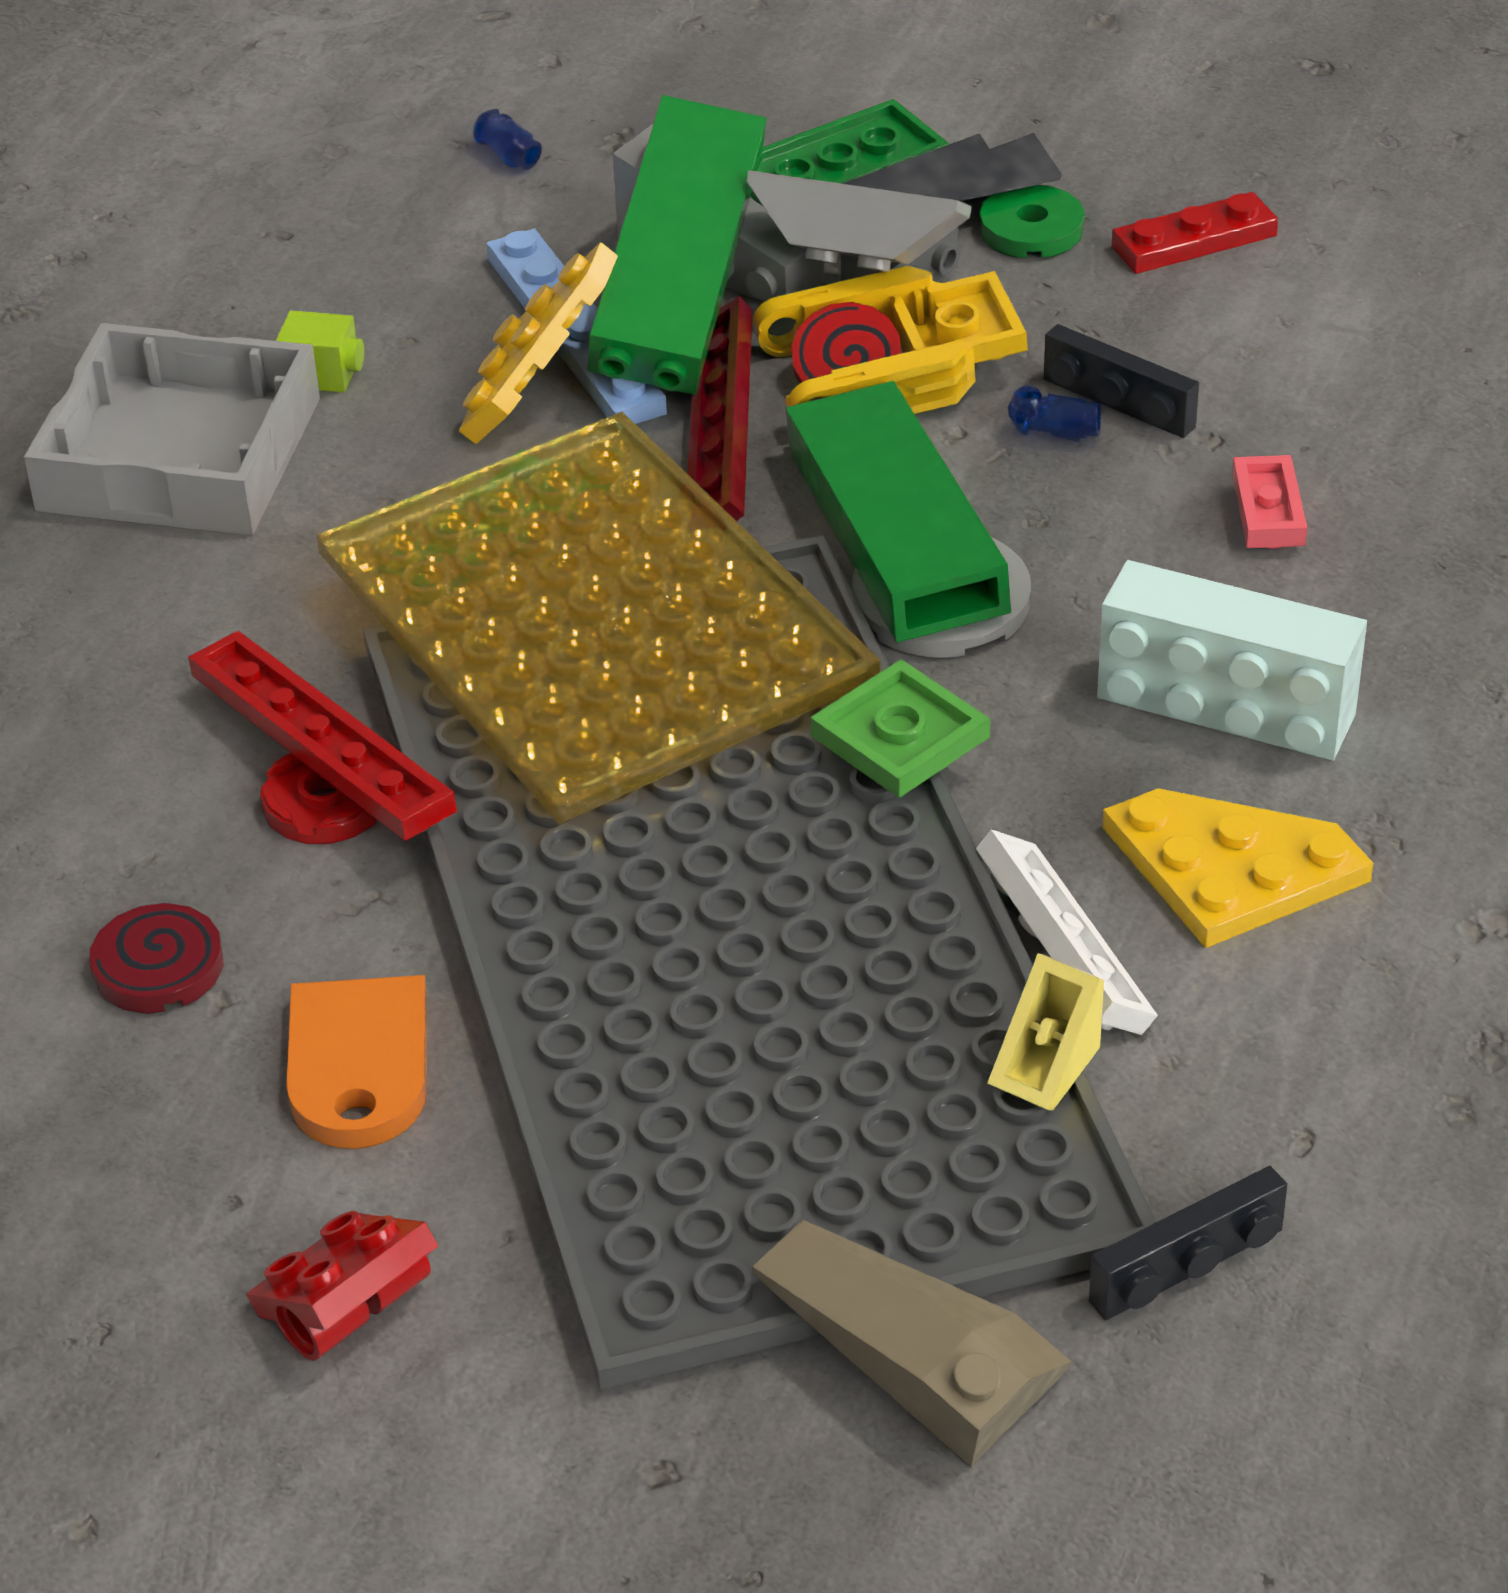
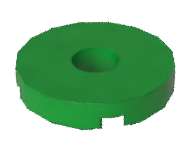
M1034 185L992 194L983 202L979 215L983 240L998 252L1016 258H1027V251H1041V258H1048L1070 250L1081 240L1085 221V211L1078 199L1067 191L1048 185Z

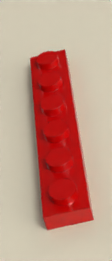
M239 630L188 656L191 674L195 679L404 841L426 831L431 826L457 812L454 791Z

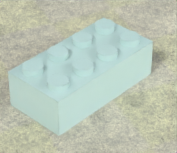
M1127 560L1102 603L1097 698L1334 761L1356 715L1367 620Z

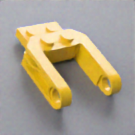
M904 266L891 269L889 272H878L771 298L757 308L752 319L753 330L764 352L774 357L792 356L791 346L797 329L812 313L830 304L855 302L872 306L890 318L900 335L902 354L831 370L832 374L806 380L797 385L789 395H786V407L805 403L817 397H829L894 381L914 414L957 404L976 382L974 363L999 360L1008 355L1028 351L1027 333L995 271L939 283L932 281L930 271ZM792 318L796 320L793 329L784 335L774 336L768 333L770 326L778 319Z

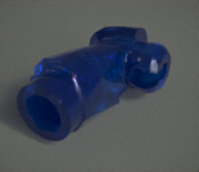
M496 108L489 109L480 114L473 125L475 141L483 145L489 144L507 166H520L528 170L538 162L542 153L541 143L533 139V135L516 123L508 114H499V109Z
M1027 385L1018 388L1013 393L1008 405L1010 421L1022 435H1028L1030 430H1036L1038 432H1049L1054 437L1079 442L1080 438H1087V436L1099 437L1101 405L1099 402H1087L1086 399L1048 393V396L1042 397L1039 389Z

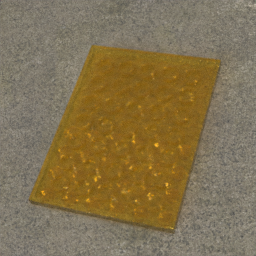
M623 412L317 535L319 554L558 824L564 823L838 699L881 672V660Z

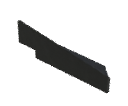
M1034 133L991 149L982 136L976 134L843 184L964 201L1058 181L1061 179L1062 174Z

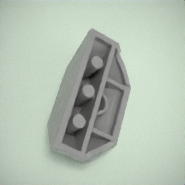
M749 170L747 176V183L788 243L807 249L805 259L837 264L839 254L858 257L857 267L889 272L891 262L910 264L969 219L972 208L958 200Z

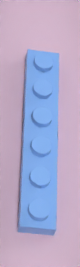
M535 228L527 231H515L506 237L486 242L488 261L524 308L542 285L546 284L552 288L559 281L558 276L564 265ZM585 304L577 319L567 329L570 334L557 350L558 354L616 430L666 415V396L658 386L622 378L614 379L603 374L587 371L590 333L598 309L594 304L591 306Z

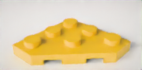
M600 242L585 257L579 253L575 254L563 267L558 276L559 281L552 288L546 284L542 285L528 301L525 307L526 312L519 319L513 314L510 315L496 331L493 341L498 345L489 353L478 370V373L483 378L473 387L463 403V406L468 411L459 432L474 444L479 443L511 413L522 398L519 393L529 383L537 367L541 370L544 369L570 334L567 329L577 319L584 305L591 306L604 289L618 256Z
M1160 788L1103 809L1102 828L1205 948L1371 882L1374 863L1337 823Z

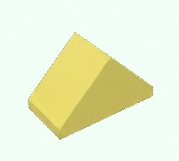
M1038 953L987 1083L1042 1108L1054 1110L1100 1048L1104 980Z

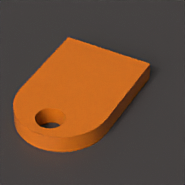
M425 975L291 984L287 1092L293 1119L298 1127L310 1138L337 1148H366L387 1142L399 1136L418 1119L425 1106L427 1096V987ZM355 1107H365L373 1110L366 1117L356 1120L345 1119L340 1116L346 1110Z

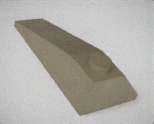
M805 1220L797 1224L752 1266V1274L970 1467L1071 1366L1072 1361L1016 1313Z

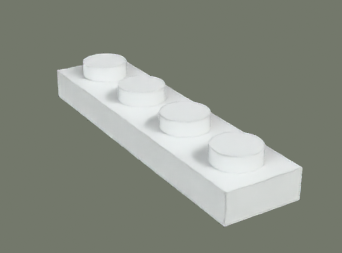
M991 829L976 850L992 871L989 875L995 887L1009 896L1021 913L1018 917L1020 924L1027 932L1040 940L1051 958L1104 980L1102 1029L1110 1030L1112 1027L1142 1035L1158 1016L1039 848L1034 843Z

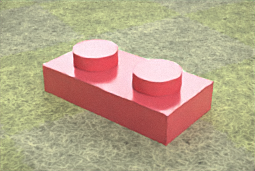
M1291 455L1233 457L1232 479L1246 548L1277 549L1281 547L1306 546L1307 524Z

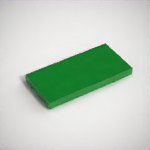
M891 99L764 146L757 172L843 184L944 147L950 143L895 99ZM752 190L751 198L760 205H762V203Z

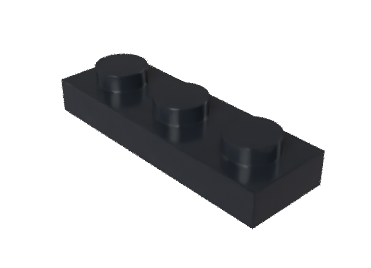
M1060 324L1055 325L1045 334L1043 380L1181 438H1185L1196 428L1199 394L1198 381Z
M1269 1165L1092 1254L1089 1302L1106 1321L1129 1308L1138 1309L1146 1306L1159 1293L1190 1277L1200 1278L1208 1274L1219 1262L1249 1247L1258 1248L1265 1245L1278 1232L1282 1231L1288 1184Z

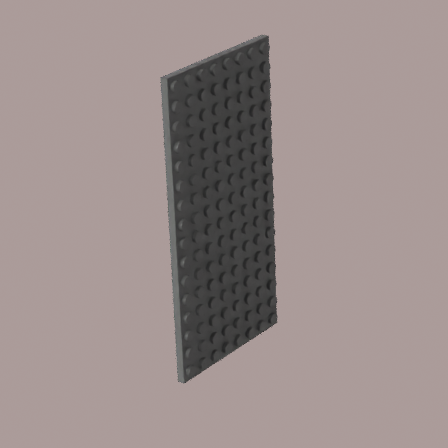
M825 534L363 628L365 648L397 749L454 791L457 812L424 831L600 1390L822 1336L752 1274V1266L802 1220L808 1221L977 1297L1090 1270L1092 1254L1156 1223L1084 1070L1054 1110L1042 1108L987 1083L1033 964L981 856L976 850V846L940 771L898 798L811 737L810 717L889 667Z

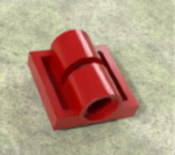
M357 1211L341 1214L322 1227L320 1230L322 1238L305 1251L289 1253L270 1264L263 1273L266 1279L248 1291L246 1296L259 1318L275 1321L288 1342L302 1356L311 1361H316L366 1324L370 1319V1313L379 1314L430 1275L431 1267L427 1254L437 1248L438 1244L426 1222L394 1218L391 1215L363 1214Z

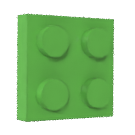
M902 659L810 717L811 737L898 798L990 738L989 717Z

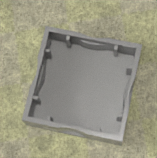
M101 323L74 369L73 380L68 391L52 407L24 455L35 511L253 536L320 400L313 345L242 337H201L175 330Z

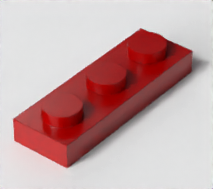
M1254 192L1239 193L1227 199L1201 206H1189L1182 211L1152 219H1141L1133 224L1112 229L1111 247L1135 274L1275 237L1277 236L1278 217Z

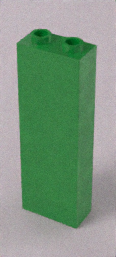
M662 95L615 250V254L618 257L604 287L590 333L587 371L603 374L614 379L622 378L658 386L669 391H681L696 395L752 193V188L747 183L748 170L758 171L763 152L767 117Z
M894 381L785 407L791 456L853 567L856 568L896 643L1011 613L1008 563Z

